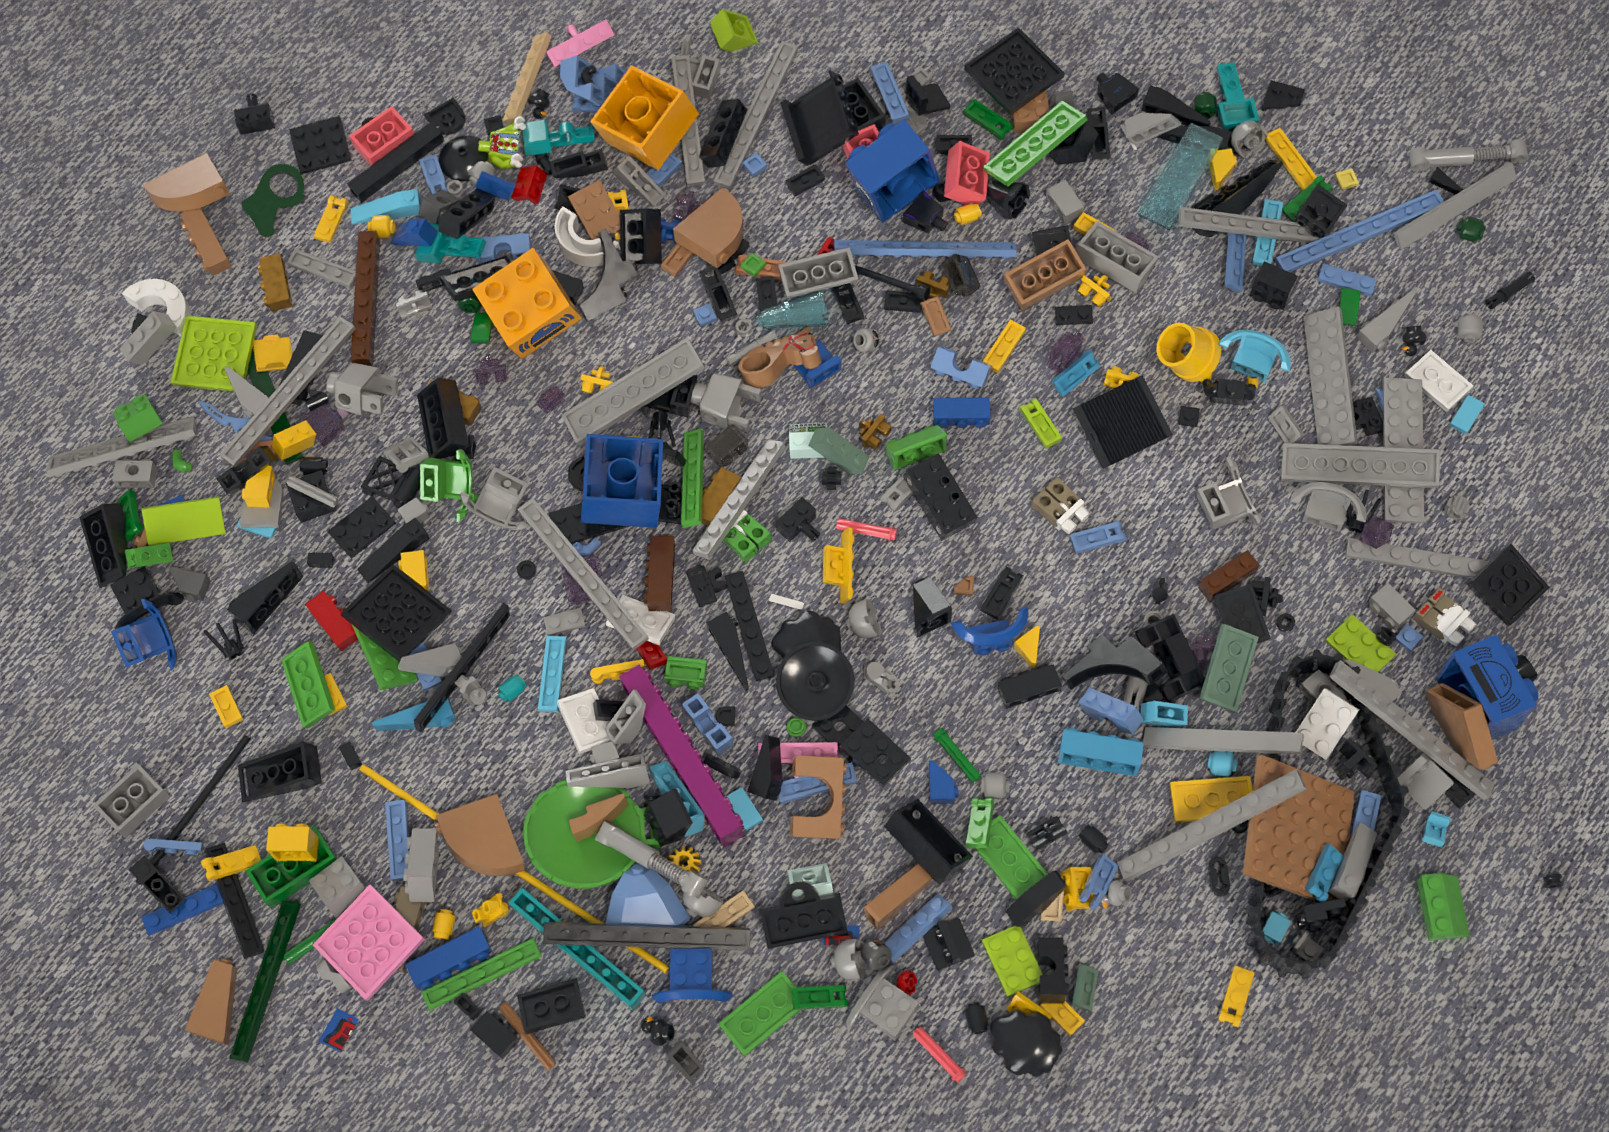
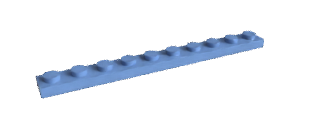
M1434 190L1276 257L1275 262L1279 268L1291 273L1411 222L1440 205L1444 200L1438 191Z
M834 240V251L850 247L851 254L860 257L866 255H875L877 257L884 255H893L894 257L910 255L912 257L930 256L933 258L939 256L950 258L965 256L967 258L983 256L984 258L1002 257L1007 259L1016 257L1017 254L1015 242Z

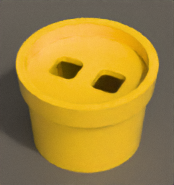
M1174 323L1161 333L1157 342L1156 350L1159 360L1172 369L1178 377L1187 382H1198L1207 378L1216 369L1221 357V346L1218 345L1220 340L1213 331L1199 326L1193 327L1185 323ZM1188 342L1192 347L1188 354L1184 355L1181 353V350Z

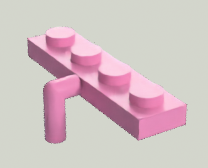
M607 20L580 34L575 26L571 24L566 28V32L571 34L572 38L546 51V54L555 68L561 64V60L585 52L614 36V33Z
M780 742L781 763H793V756L796 755L838 758V742ZM758 743V756L762 743Z

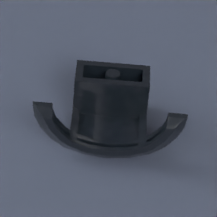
M698 376L690 377L641 407L644 417L647 418L651 409L688 418L692 405V393L697 384Z
M144 566L110 584L125 614L117 622L115 629L135 622L143 615L149 613L146 608L144 609L141 599L152 602L157 608L166 605H179L184 599V595L180 593L160 595L155 581Z

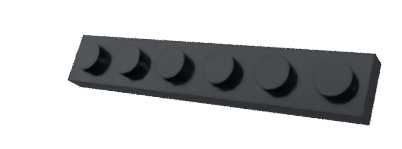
M740 571L726 575L725 580L755 680L757 682L774 677V671L744 573Z
M225 843L205 848L204 852L207 858H213L227 854L228 850ZM218 865L213 866L215 870H219ZM237 874L215 879L243 958L246 959L264 953L263 944Z

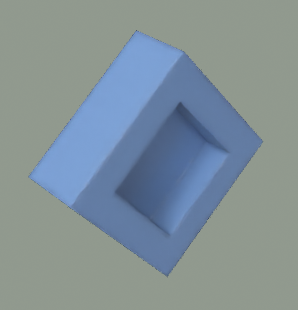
M757 153L742 162L743 167L753 178L767 169V163Z
M710 303L693 310L700 327L717 321Z
M1407 624L1396 636L1395 641L1410 652L1423 636Z

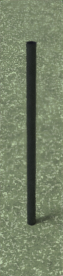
M243 736L166 840L175 841L249 743L251 739L248 736ZM158 850L150 860L154 867L157 866L166 854L164 853L165 850ZM136 879L135 882L142 886V884Z

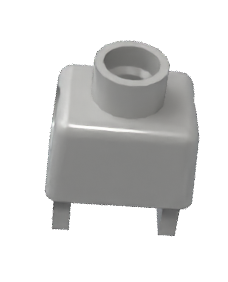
M351 363L343 373L332 372L328 377L326 388L328 393L335 394V406L340 410L363 416L367 411L381 415L383 413V396H379V393L397 396L398 378L380 374V368Z
M715 373L711 376L708 385L699 382L695 385L691 403L699 406L701 419L704 422L727 431L731 427L748 433L750 429L749 420L740 417L743 410L740 405L741 398L744 397L760 402L762 394L761 389L743 384L742 379Z

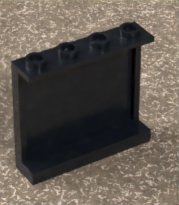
M831 70L828 71L830 75L828 80L791 103L785 99L780 103L798 161L807 166L812 165L859 135L858 123L853 117V108L848 102V93L844 89L843 78L840 74H836Z

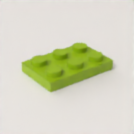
M1353 614L1325 640L1337 653L1342 654L1345 660L1350 659L1376 672L1381 671L1396 656V653L1391 648L1382 644L1376 635Z
M1013 926L982 939L984 948L1007 997L1039 984L1040 975L1043 974L1021 927Z

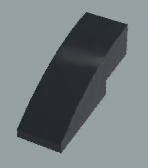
M1105 107L1087 108V120L1098 133L1091 149L1092 160L1110 159Z
M602 149L586 154L580 151L550 161L554 178L582 177L609 170Z
M713 266L700 271L699 275L719 320L722 321L737 315L719 269Z
M1054 870L1024 892L1005 912L1016 927L1027 926L1038 913H1043L1068 885L1059 873Z

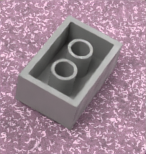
M137 764L103 795L93 807L119 834L126 838L171 796Z
M412 828V835L407 840V848L410 850L409 853L406 852L405 859L406 865H408L407 869H404V881H406L405 894H409L410 902H434L439 860L437 829Z

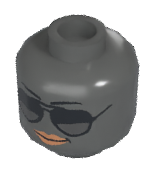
M873 939L864 944L861 957L872 969L880 970L890 963L892 953L890 948L881 940Z

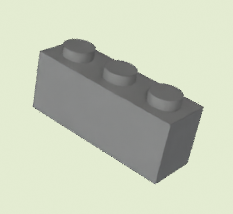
M152 311L119 350L128 362L142 365L146 363L177 327L168 314Z

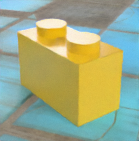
M305 420L274 434L272 448L281 461L313 447L316 433Z

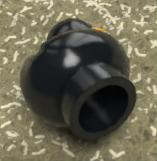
M539 88L536 89V92L531 93L528 99L530 105L538 106L533 110V116L536 119L547 116L544 109L550 106V100L548 99L550 94Z
M1421 325L1406 327L1402 340L1407 345L1402 350H1404L1407 356H1414L1417 353V347L1414 344L1420 343L1423 345L1426 342L1427 336L1421 330Z
M649 1016L641 1024V1029L644 1033H651V1042L654 1045H664L667 1041H671L674 1038V1026L668 1024L664 1019L653 1021V1018Z

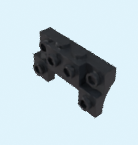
M1174 614L1135 631L1139 643L1145 648L1155 645L1171 678L1170 681L1160 685L1168 703L1203 688L1205 678Z

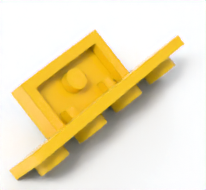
M848 527L841 533V547L830 545L823 547V583L840 586V604L848 602L854 592L852 588L854 571L852 570L854 559L852 544L854 542V535L852 534L853 528Z

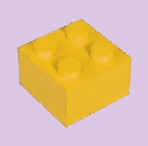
M276 824L275 827L268 828L266 851L276 861H317L319 837L306 824H296V827Z

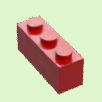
M322 591L308 601L305 606L342 652L357 641L358 638L352 624L341 616L343 609H338L335 606L338 603L331 594L328 596Z

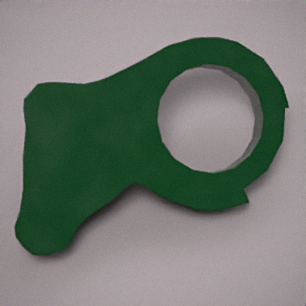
M276 164L270 167L263 174L255 192L242 201L243 212L246 213L250 222L258 229L261 237L268 238L273 235V224L278 208L295 206L305 198V195H303L304 181L299 170L288 164ZM284 173L293 177L298 188L296 193L287 198L275 195L269 183L273 176Z

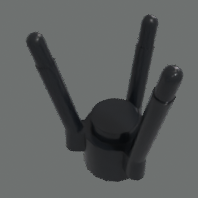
M663 411L655 412L653 420L650 422L651 427L648 438L653 437L655 428L658 439H661L662 431L667 427L672 446L675 447L671 420H668V414Z
M1368 489L1365 490L1362 499L1364 507L1368 498ZM1380 498L1377 499L1371 509L1366 522L1356 520V514L1351 517L1350 503L1347 509L1346 521L1349 531H1355L1356 533H1363L1364 530L1367 531L1368 524L1381 502Z
M234 619L232 622L237 642L229 640L220 623H216L220 634L226 642L224 648L207 630H204V634L223 653L224 657H228L229 660L242 655V649H244L238 625Z

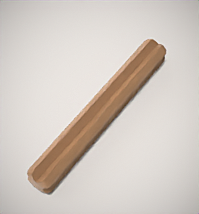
M505 1002L499 1007L500 1012L547 1070H551L556 1065L554 1059L533 1033L525 1034L521 1018L509 1003Z

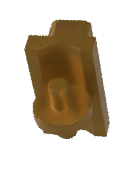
M925 270L922 276L918 275L916 279L917 286L923 284L931 288L928 299L936 296L947 299L949 295V278L943 276L939 282L933 281L934 274L928 270Z
M880 414L875 421L871 418L867 422L864 420L860 421L859 426L861 430L859 434L863 436L861 438L863 442L861 446L864 448L868 446L877 450L882 443V440L876 436L878 432L885 437L890 434L892 426L885 421L884 415Z

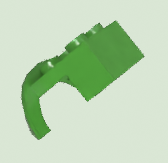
M456 450V459L461 461L428 458L420 463V500L439 502L443 498L462 500L460 497L461 491L468 495L472 493V466L464 450ZM463 501L457 512V522L463 519L468 512V508L464 505Z

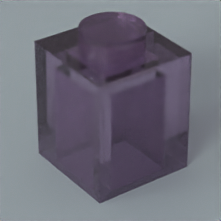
M1377 517L1364 524L1360 540L1377 549L1390 541L1394 525Z

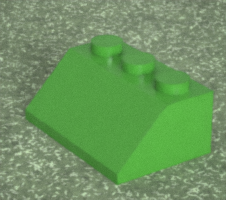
M938 425L933 427L927 426L920 432L909 433L902 439H894L886 444V454L894 471L946 451L947 434Z
M1444 873L1421 875L1417 880L1428 941L1470 937L1458 876Z

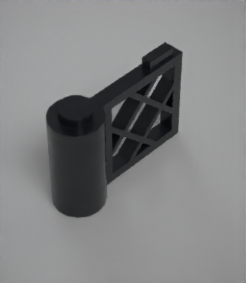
M379 456L360 487L363 489V493L372 497L376 494L394 502L393 505L400 508L413 500L419 491L420 470L411 467L401 477L394 478L393 472L398 471L396 465L391 460ZM381 462L387 464L389 469L379 473L378 467ZM390 474L392 480L382 483L381 477ZM378 478L379 485L374 487L367 486L370 480ZM393 485L394 489L391 494L384 492L385 487Z

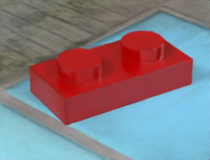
M646 641L636 648L649 670L667 664V657L659 645Z

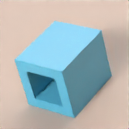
M1272 911L1262 929V932L1264 931L1266 941L1277 947L1281 943L1291 922L1287 919L1286 915Z

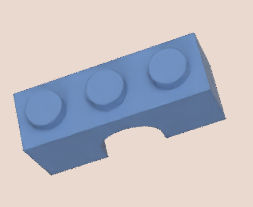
M518 233L515 235L502 234L494 237L483 236L481 238L486 241V245L481 257H476L478 264L496 259L499 252L508 250L512 252L513 259L515 260V258L532 249L529 233Z
M943 346L937 348L930 367L935 369L934 373L942 376L948 374L952 376V380L962 383V380L969 383L968 386L975 389L985 387L993 365L974 359L967 370H962L956 364L958 352Z
M1090 687L1078 702L1089 717L1101 722L1106 717L1115 724L1117 729L1131 735L1134 734L1144 720L1136 706Z
M698 693L682 704L684 713L717 756H720L734 745L731 735L721 723L719 724L716 721L708 705Z

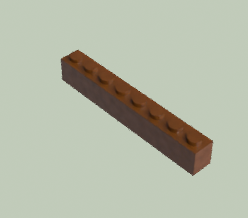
M358 231L353 325L356 329L352 333L350 360L352 363L373 366L381 242L377 231Z

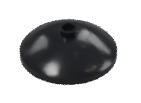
M465 135L448 141L441 149L438 158L441 171L452 180L460 182L469 181V170L479 161H488L489 152L478 151L479 140H483L475 136Z

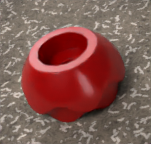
M905 970L898 975L896 986L910 996V994L916 991L915 985L918 980L914 975L915 972Z

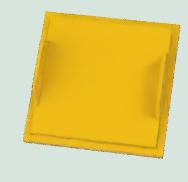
M267 335L261 340H254L253 348L257 372L287 369L292 358L289 337L280 338L278 335Z

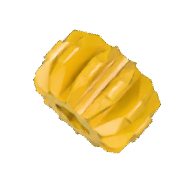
M682 846L681 852L678 849H674L675 855L671 854L668 856L671 860L670 862L682 867V869L684 868L687 872H700L698 866L702 864V861L697 859L699 853H693L692 847L686 851L685 846ZM681 861H687L688 865L684 867V865L681 864Z

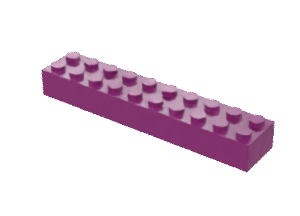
M639 664L620 675L619 678L626 694L629 696L636 689L646 703L643 721L681 782L704 813L705 820L722 847L725 848L743 837V830L745 828L738 813L734 815L731 801L728 797H723L722 787L717 780L713 781L710 768L707 764L703 765L700 752L697 748L693 749L691 738L687 732L683 731L677 716L673 717L667 700L663 701L662 693L658 686L653 684L646 668L643 670Z

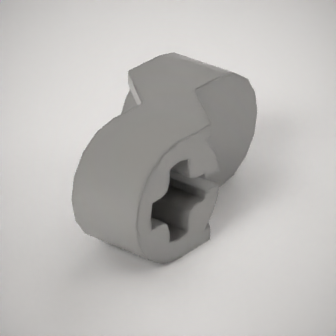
M871 662L865 665L863 669L864 676L882 692L887 694L893 693L899 688L897 677L892 672L886 670L880 663Z
M327 959L316 965L321 979L333 981L339 992L344 993L352 988V985Z

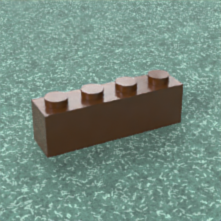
M651 536V543H647V555H650V559H646V571H649V576H645V587H648V591L644 592V604L648 605L649 611H672L675 563L674 536Z

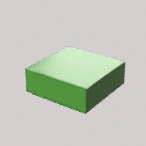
M751 253L740 266L741 269L755 278L766 266V262Z

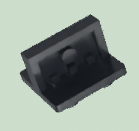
M1349 737L1345 740L1339 751L1348 760L1343 764L1337 776L1342 781L1346 777L1351 779L1359 770L1369 779L1378 767L1376 760L1371 755H1367L1357 741Z
M945 919L937 922V927L930 929L923 935L937 971L975 956L960 919H955L946 923Z

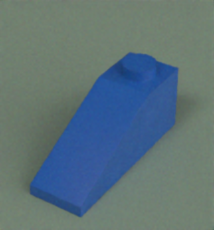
M410 219L396 229L390 244L431 246L438 231L426 219Z

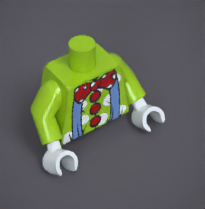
M518 116L514 123L497 131H492L490 142L479 140L478 151L489 152L488 161L501 170L520 168L522 166L520 161H523V158L518 154L520 132L518 128L520 130L526 129V125L523 123L525 119L522 116Z

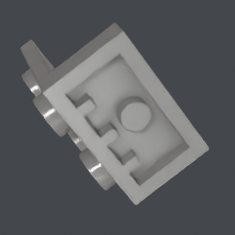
M1426 754L1421 755L1398 777L1400 785L1408 787V794L1424 810L1431 806L1454 784V781Z

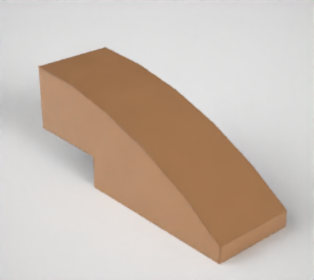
M624 793L586 806L588 814L569 820L573 836L577 842L594 835L599 831L604 820L612 823L629 804Z

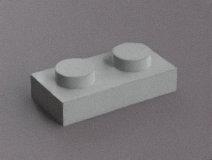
M1280 406L1268 416V419L1285 443L1295 444L1305 436L1285 406Z
M581 607L543 617L548 636L586 627Z

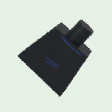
M1103 72L1096 78L1099 82L1097 95L1111 115L1138 97L1139 88L1119 73L1108 77Z

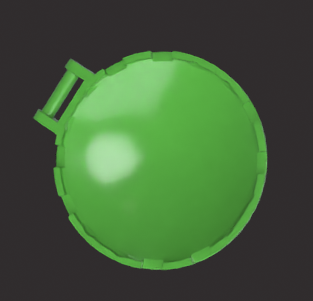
M567 780L556 783L554 787L542 792L536 798L526 815L523 828L525 849L536 869L549 880L562 886L576 889L597 888L612 883L622 877L635 864L634 860L595 839L597 833L579 842L576 841L569 820L588 814L586 806L624 793L629 805L612 824L620 827L622 831L653 849H660L662 846L660 847L658 841L654 839L651 826V839L646 840L644 811L646 808L639 809L638 805L634 803L625 790L608 787H571L567 785Z

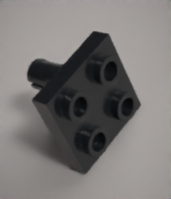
M676 481L671 482L669 485L661 484V505L658 522L681 525L682 487Z

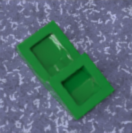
M1342 288L1339 306L1342 309L1344 325L1356 326L1360 290Z
M476 312L471 331V343L490 344L493 322L487 313Z

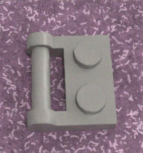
M413 437L394 444L383 452V455L388 460H391L401 473L406 472L410 466L419 464L429 458L428 452ZM400 452L405 459L401 460L396 454Z

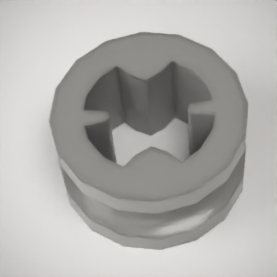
M452 180L447 184L449 194L455 197L462 195L464 189L460 181ZM454 186H457V191H453Z
M741 319L735 325L736 333L739 336L746 337L752 332L751 322L747 319ZM741 325H745L747 330L743 331Z

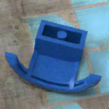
M141 599L144 609L146 608L151 615L111 631L126 667H129L167 651V663L172 671L176 664L177 656L167 625L158 608L152 602Z
M1027 607L1018 609V618L1012 626H1009L1008 619L972 626L969 629L961 620L951 624L959 637L972 644L974 654L985 656L994 650L999 652L1008 651L1009 647L1013 645V638L1018 636L1024 629L1029 613Z
M712 948L670 949V990L655 993L652 995V999L658 1004L687 999L727 1002L733 997V994L722 990H712Z

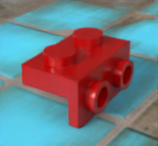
M537 165L522 167L511 198L515 201L529 199L532 203L538 204L547 174Z

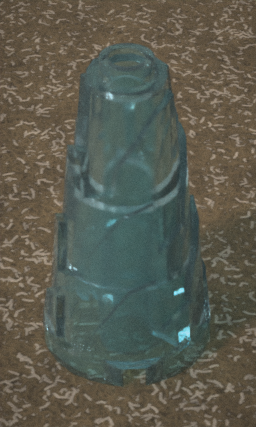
M823 290L805 294L797 299L783 302L781 305L764 309L757 316L759 327L762 326L763 329L772 330L779 328L829 326V315Z

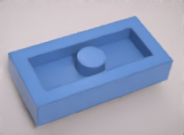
M671 153L659 170L651 168L646 174L660 187L683 164L679 158Z

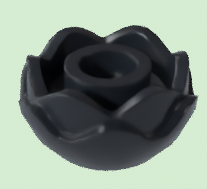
M941 181L934 186L932 195L939 202L952 200L944 197V192H942L945 190V181Z

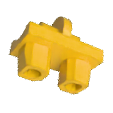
M1084 275L1081 278L1082 284L1078 289L1080 294L1087 297L1093 290L1096 295L1091 301L1098 307L1112 299L1110 294L1102 289V287L1107 290L1110 288L1106 275H1103L1101 278L1095 275L1093 280L1097 282L1096 284Z
M600 366L598 370L592 369L591 374L597 376L596 378L581 374L580 378L583 381L582 391L593 394L595 385H599V391L614 383L603 380V378H610V373L605 372L604 366Z
M1113 366L1111 370H1107L1103 385L1114 389L1139 377V374L1129 372L1126 375L1122 373L1120 367Z
M502 893L495 894L492 898L483 902L482 906L472 911L475 923L482 922L483 927H487L508 914V904L502 901Z

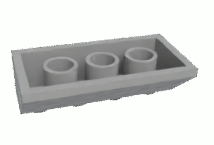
M1098 221L1078 243L1076 249L1078 256L1084 264L1135 293L1146 282L1159 256Z
M850 247L778 265L787 298L859 281Z

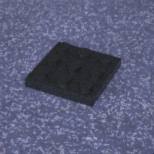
M340 115L289 129L301 175L352 161Z
M1508 544L1469 582L1507 626H1511L1550 588L1512 544Z

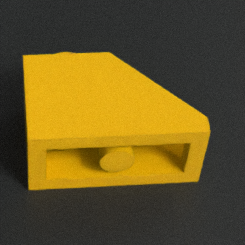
M1232 149L1210 151L1208 161L1214 190H1218L1233 173L1234 166H1237L1236 156H1233Z
M267 466L246 481V487L242 489V499L245 500L247 507L270 508L275 482V473L272 466Z
M424 550L401 553V560H398L399 569L426 591H429L427 556Z

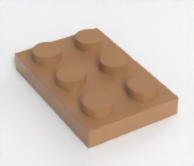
M600 180L568 196L591 240L599 238L597 233L604 229L607 232L610 231L612 235L620 231V215Z

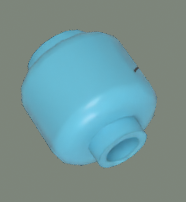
M1214 751V753H1210L1207 769H1210L1213 775L1229 777L1231 772H1236L1238 760H1234L1232 752Z

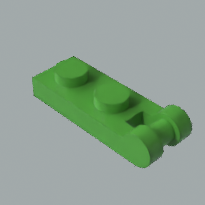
M986 797L983 800L972 798V810L966 839L968 849L988 847L994 810L993 797Z

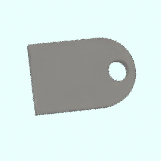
M275 479L270 508L247 507L245 500H243L240 519L241 528H279L283 489L278 480Z

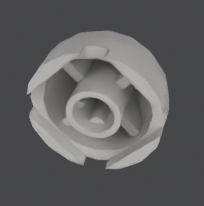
M1255 121L1240 123L1231 135L1233 149L1243 158H1246L1244 155L1252 151L1253 155L1258 153L1266 144L1264 140L1265 136L1268 138L1267 130ZM1245 145L1249 149H1253L1252 151H1244L1241 147Z
M870 599L855 603L849 611V619L846 620L848 629L850 631L853 630L858 637L865 639L874 638L881 634L880 621L877 623L875 616L877 610Z
M705 886L699 899L683 891V902L688 907L686 912L695 918L697 915L701 917L714 915L724 903L715 892H710L706 889L707 886Z
M850 939L841 942L831 957L832 967L836 968L837 973L846 980H862L865 978L866 967L861 969L863 966V959L861 957L863 943L860 939Z

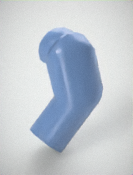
M594 538L588 545L576 542L573 544V547L581 556H589L601 545V542Z

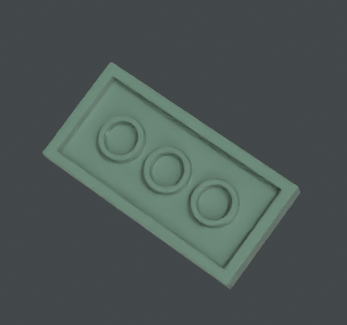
M1221 624L1200 694V700L1229 711L1237 712L1259 637L1229 625Z

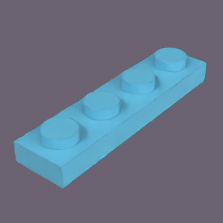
M1265 199L1261 218L1280 220L1283 202ZM1257 237L1252 261L1253 265L1262 266L1264 261L1271 264L1276 239Z
M546 636L538 702L539 712L558 713L559 710L557 701L560 699L567 642L564 636Z

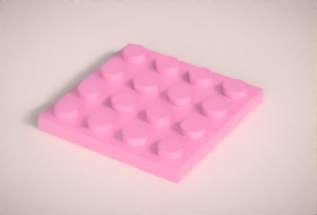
M369 885L321 935L313 946L368 1001L424 942L425 938L372 885Z

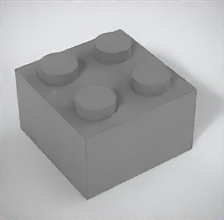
M342 856L309 880L321 900L336 918L366 889Z

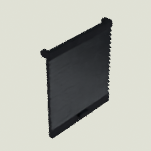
M1143 375L1073 408L1103 469L1173 435Z

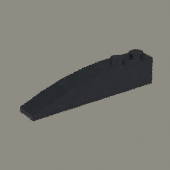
M1269 160L1251 170V175L1237 178V183L1221 187L1220 193L1215 196L1211 193L1190 208L1240 215L1261 195L1283 163L1278 160ZM1192 228L1200 236L1213 237L1217 234V231Z

